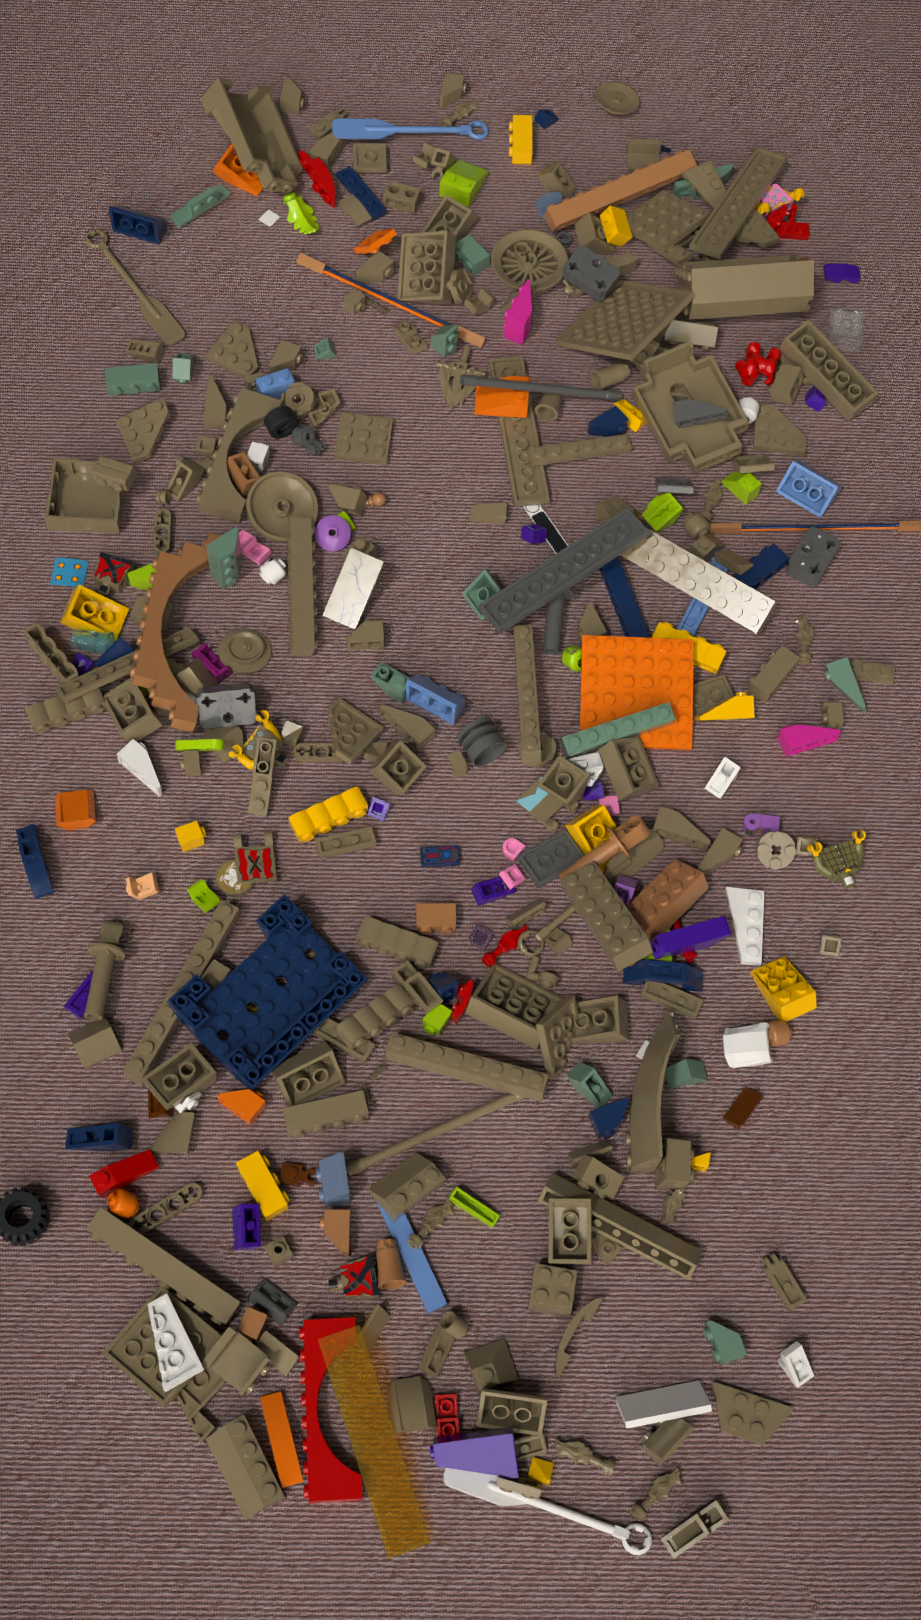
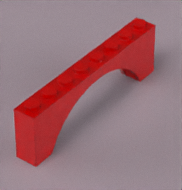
M355 1317L303 1320L304 1326H299L300 1340H304V1348H300V1362H305V1370L301 1371V1384H305V1393H301L302 1407L306 1406V1415H302V1429H307V1438H303V1452H307V1461H303V1474L308 1475V1484H304V1499L308 1498L309 1504L362 1501V1475L346 1467L331 1452L321 1433L317 1413L319 1391L325 1374L335 1359L343 1351L355 1344Z

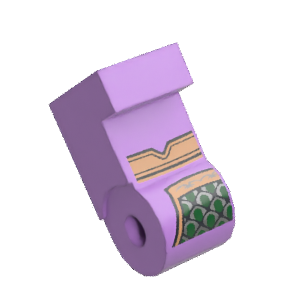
M749 814L744 819L742 830L747 835L779 831L780 816Z

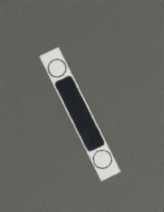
M540 505L523 506L533 522L547 530L546 541L556 554L568 546Z

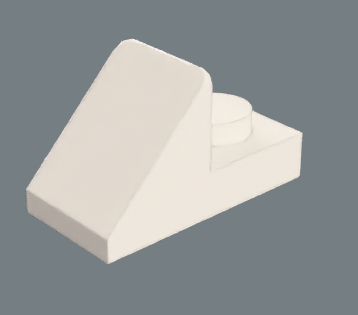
M724 757L704 789L721 799L731 783L736 780L741 766Z
M796 1341L780 1353L781 1357L777 1361L797 1388L814 1376L804 1349L799 1342Z

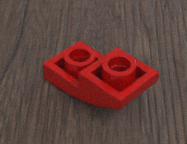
M471 979L467 984L463 982L458 988L456 999L458 1002L451 1009L452 1015L450 1019L455 1024L462 1018L470 1001L473 989V981Z
M435 1394L437 1437L459 1434L457 1394Z

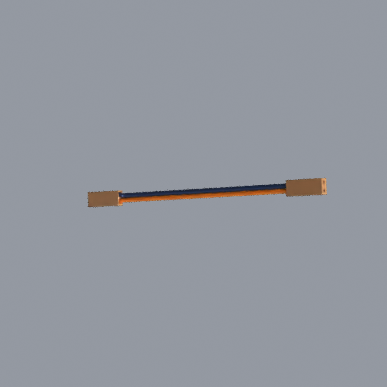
M300 252L296 263L319 274H327L437 326L452 325L327 267V264ZM458 326V338L479 348L483 347L486 337Z
M921 520L899 521L893 524L743 526L741 523H710L709 534H740L741 531L808 530L810 527H816L820 530L897 529V532L921 531Z

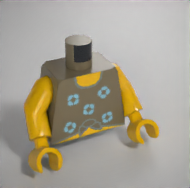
M262 710L261 713L264 715V719L256 715V720L263 722V725L260 724L242 748L239 745L232 746L236 750V754L233 751L229 752L231 758L237 757V760L250 770H253L258 737L277 740L275 764L284 767L288 761V757L282 754L283 740L271 720H268L269 713Z

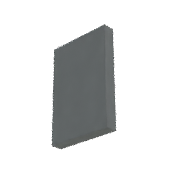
M564 829L518 855L517 859L539 889L558 878L560 872L579 860L584 854L569 832Z

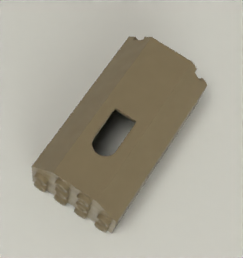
M796 254L678 262L674 270L675 277H677L675 289L693 291L695 298L680 312L681 316L688 320L809 311L810 304L808 302L814 296V260L803 258Z

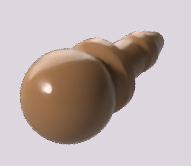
M376 492L373 496L369 495V499L366 500L364 507L369 505L372 508L375 505L382 506L386 502V496L382 492Z

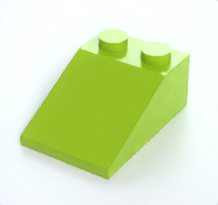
M458 160L442 177L439 185V196L444 198L445 195H448L464 206L469 207L489 171Z

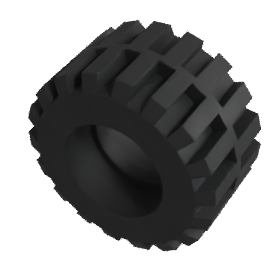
M17 1188L12 1189L13 1193L9 1194L7 1191L4 1193L5 1197L3 1199L0 1198V1236L12 1245L20 1244V1246H26L27 1242L29 1244L35 1243L34 1239L37 1238L39 1240L42 1237L41 1233L46 1232V1224H49L50 1221L48 1218L49 1210L41 1196L36 1194L35 1191L31 1189L27 1191L26 1188H21V1191H18ZM29 1207L33 1210L32 1218L26 1225L22 1227L10 1225L11 1214L16 1209Z

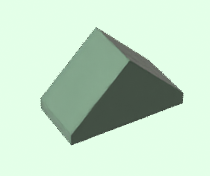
M682 1060L667 1067L664 1074L668 1089L708 1081L703 1061Z

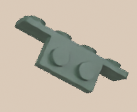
M218 184L215 187L211 186L187 201V205L169 215V218L180 228L231 196V193L222 184Z

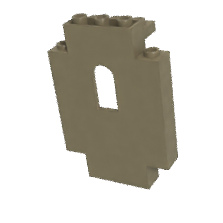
M690 341L681 343L671 350L667 349L657 356H650L640 364L639 374L644 383H639L633 388V398L668 464L685 458L693 474H696L740 455L742 444L737 435L748 430L749 421L713 356H703L696 361L693 357L694 345ZM675 385H682L686 388L692 400L725 407L730 417L678 428L674 422L672 403L675 401L670 394V389Z

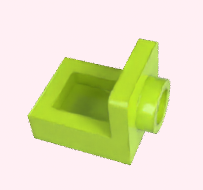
M203 879L198 880L187 889L193 903L204 913H207L220 903L219 897L208 888Z

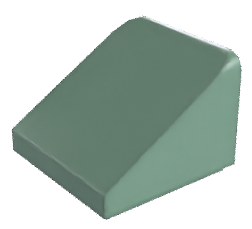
M328 337L313 345L317 360L337 357L335 345Z

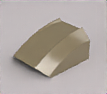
M421 1376L394 1380L386 1389L393 1436L414 1431L436 1429L429 1382Z

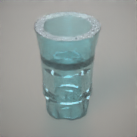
M73 630L70 636L71 647L100 655L114 643L113 632Z

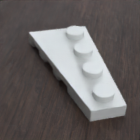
M726 887L725 894L728 899L729 912H731L740 963L761 966L764 891Z
M166 1293L148 1304L152 1331L155 1338V1348L159 1359L158 1364L163 1381L162 1386L165 1392L205 1370L169 1295Z

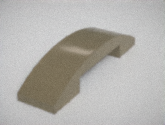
M599 1297L586 1304L567 1326L556 1353L555 1377H560L571 1357L564 1352L581 1319L584 1318L589 1322L591 1321L602 1301Z

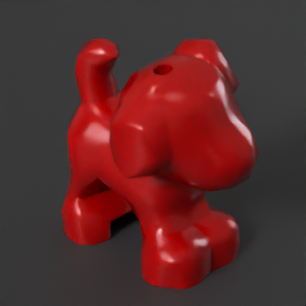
M750 342L745 353L747 359L738 360L735 363V369L739 373L742 383L747 387L753 385L759 373L768 377L764 383L771 385L774 382L776 365L781 357V351L777 348H771L766 359L760 354V344Z

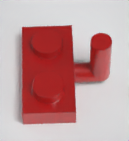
M796 204L791 206L788 222L782 221V225L776 227L775 232L780 239H809V223L795 222L798 209Z

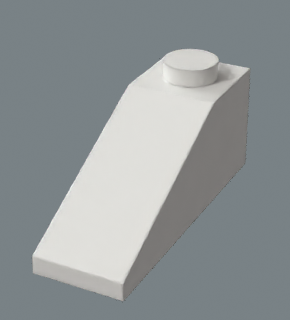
M132 739L117 753L118 761L160 797L162 790L149 758L148 749L143 743H138Z

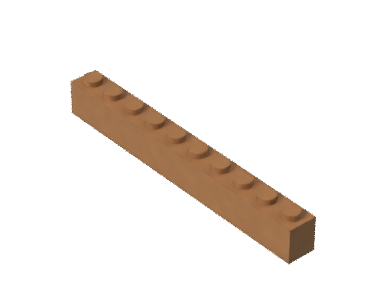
M690 150L678 151L670 158L666 156L658 163L652 162L648 164L646 168H637L629 175L623 174L617 180H609L600 187L598 185L594 186L586 193L582 191L574 198H565L557 205L553 203L547 207L543 216L552 233L575 224L576 221L589 212L597 215L604 212L610 205L616 207L683 178V172L697 167V164Z

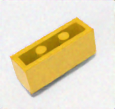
M513 115L512 122H509V132H512V134H509V144H512V146H509V157H512V164H531L532 115Z
M256 1151L236 1162L237 1169L256 1204H260V1211L266 1222L288 1210L287 1203L290 1200L284 1190L280 1192L277 1186L280 1182L276 1174H271L267 1167L270 1164L265 1155L261 1156L259 1151Z

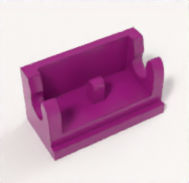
M206 643L192 651L193 660L199 657L218 684L233 674V671L229 670L230 667L228 665L224 666Z

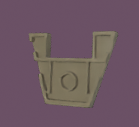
M204 1364L205 1370L193 1376L176 1395L201 1444L215 1430V1427L200 1411L227 1382L212 1368H207Z

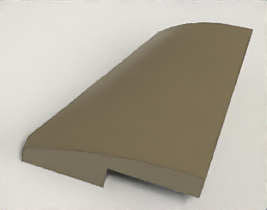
M334 388L318 393L315 406L313 407L314 410L306 415L313 428L322 423L340 405V400Z
M175 1113L150 1146L151 1152L167 1155L168 1153L188 1155L195 1125V1113Z

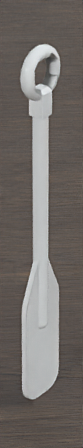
M450 1468L445 1469L443 1480L448 1487L499 1506L530 1504L611 1534L613 1537L621 1539L624 1548L634 1555L645 1554L652 1545L650 1531L640 1523L629 1524L625 1528L617 1525L614 1526L540 1498L528 1499L519 1492H504L500 1490V1487L496 1486V1475ZM635 1528V1531L645 1532L647 1538L644 1539V1549L639 1550L638 1547L633 1545L630 1547L627 1544L626 1540L629 1538L630 1529Z

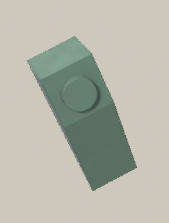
M848 657L826 664L827 670L824 673L827 681L831 680L832 685L862 713L866 712V706Z

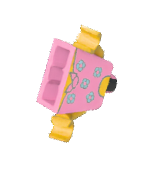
M773 184L766 191L756 209L765 220H767L771 212L779 210L783 204L787 206V210L790 212L793 200L798 201L800 197H805L803 188H797L789 192L778 184Z

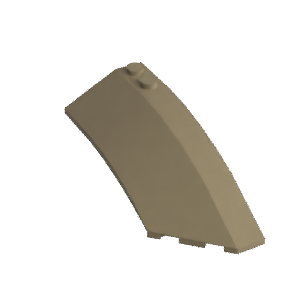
M668 1009L648 1044L634 1083L629 1110L628 1133H625V1145L629 1146V1153H626V1166H630V1172H655L663 1157L661 1094L669 1054L673 1053L680 1037V1031H675L678 1025L676 1019L673 1018V1009Z

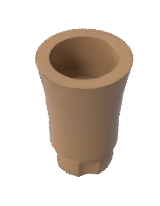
M383 1239L378 1241L376 1244L378 1289L389 1290L406 1285L407 1281L402 1269L396 1240Z

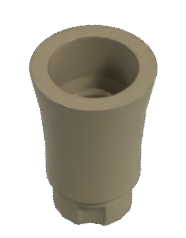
M626 362L591 369L589 373L593 389L605 390L627 379L630 376V369Z
M556 381L549 383V384H551V385H560V386H562L561 383L556 382ZM544 393L535 407L536 416L547 422L555 421L558 417L563 395Z

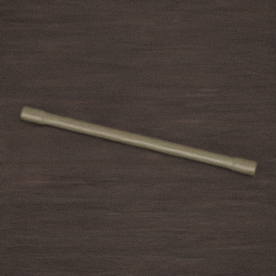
M509 1093L371 1155L345 1164L348 1176H352L369 1166L526 1098Z

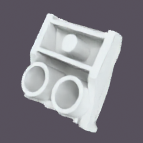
M757 1023L744 1027L725 1029L723 1034L724 1054L729 1067L739 1068L773 1063V1058L770 1056L769 1023Z

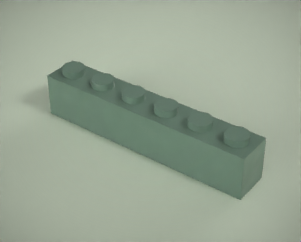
M668 702L561 738L560 743L565 757L568 759L599 749L614 739L635 737L672 725L675 717Z

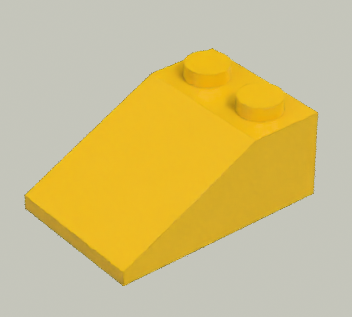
M79 584L71 593L60 623L76 631L116 641L129 608Z
M594 805L565 825L584 855L609 838L611 834L607 830L608 826L612 830L617 828L604 805ZM609 860L599 866L602 873H604Z

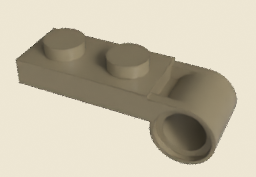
M446 1312L441 1317L418 1369L428 1376L437 1379L454 1339L461 1338L466 1334L468 1323L454 1312Z

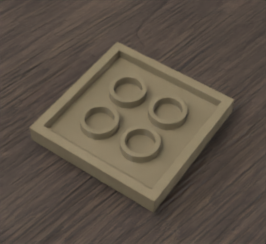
M341 412L334 459L387 466L393 418Z

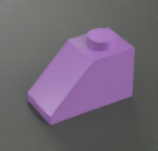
M619 874L614 890L627 907L631 903L638 880Z

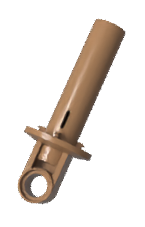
M638 815L630 817L614 830L608 826L607 830L611 834L609 838L558 874L559 877L563 878L593 861L599 867L622 851L627 858L630 857L628 850L649 836L650 830Z

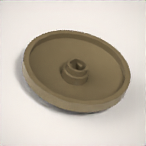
M277 471L260 477L252 485L246 499V513L250 524L261 536L274 542L287 543V523L289 517L311 518V525H314L318 514V503L314 491L305 480L289 472Z

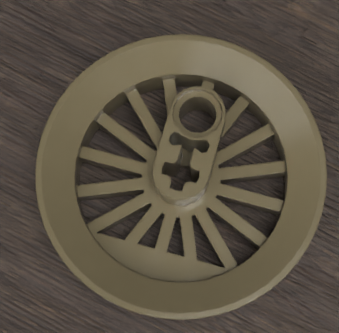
M531 229L518 230L503 236L496 243L491 254L492 268L503 284L510 290L519 292L521 285H525L528 276L531 295L543 293L556 285L563 278L564 265L568 260L565 248L556 238L545 232Z

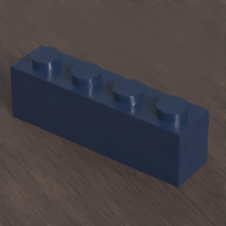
M773 543L769 547H764L757 557L753 556L749 560V562L753 563V567L741 576L734 573L732 577L757 590L786 567L789 557Z

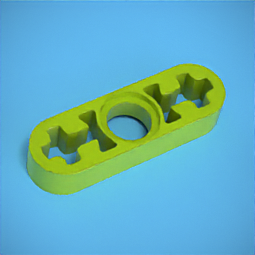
M176 740L175 751L224 750V740Z

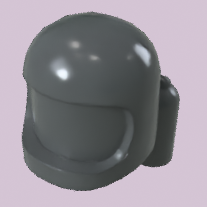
M310 425L297 426L291 433V439L294 444L306 447L305 452L307 454L318 455L320 450H324L326 447L324 443L315 440V432Z

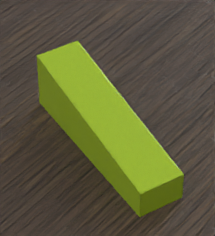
M458 1187L453 1189L447 1199L491 1228L494 1227L500 1215Z

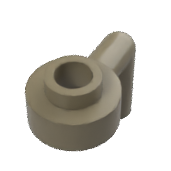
M533 956L526 977L530 980L538 981L543 988L551 989L556 987L559 980L556 975L545 971L535 973L540 958Z

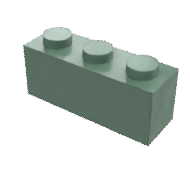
M157 363L104 368L108 396L160 391Z

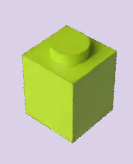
M442 1004L438 1005L423 1018V1029L430 1035L440 1036L451 1019L452 1010Z

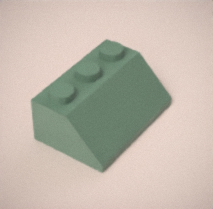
M237 526L206 545L210 575L223 590L228 586H233L239 577L242 556Z

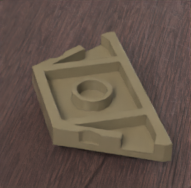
M712 1382L711 1385L716 1402V1412L719 1417L720 1432L759 1445H764L794 1409L793 1407L716 1382Z

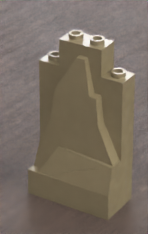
M218 77L200 98L206 114L216 118L226 135L231 139L243 170L256 173L264 190L282 193L291 192L298 184L295 177L298 176L303 168L269 88L256 85L247 96L231 93L228 91L233 86L232 81Z

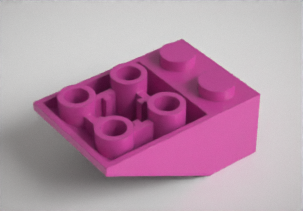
M527 280L525 285H521L518 292L519 295L513 298L510 310L507 309L504 315V319H506L503 325V330H505L504 338L523 345L530 333L532 315L530 280Z

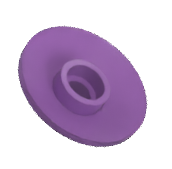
M326 516L318 522L315 528L316 541L324 550L331 552L339 551L350 541V527L339 516ZM332 529L336 531L334 536L329 535V531Z

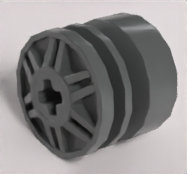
M482 717L472 721L457 735L458 741L462 744L463 749L467 751V756L474 766L479 767L494 761L507 748L506 742L501 734L497 733L498 729L490 717Z

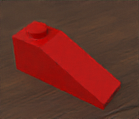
M149 1149L107 1165L89 1175L98 1195L104 1199L117 1189L124 1188L159 1169V1166Z

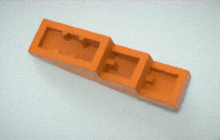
M280 1391L260 1397L281 1487L284 1488L301 1483L303 1478L282 1393Z

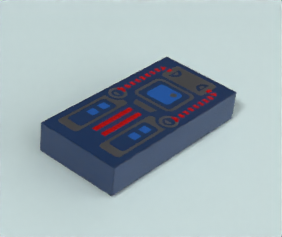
M459 845L420 847L421 868L460 866Z

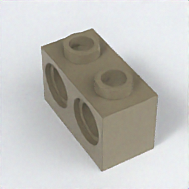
M389 180L383 194V206L415 214L420 201V188Z

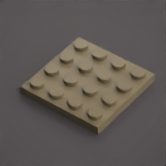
M662 190L628 214L627 219L632 236L665 252L704 224L711 213Z
M160 1286L105 1348L102 1354L161 1406L166 1408L190 1379L167 1392L163 1390V1381L158 1364L159 1359L155 1348V1338L152 1331L148 1304L166 1293L169 1295L201 1362L221 1335L164 1287Z

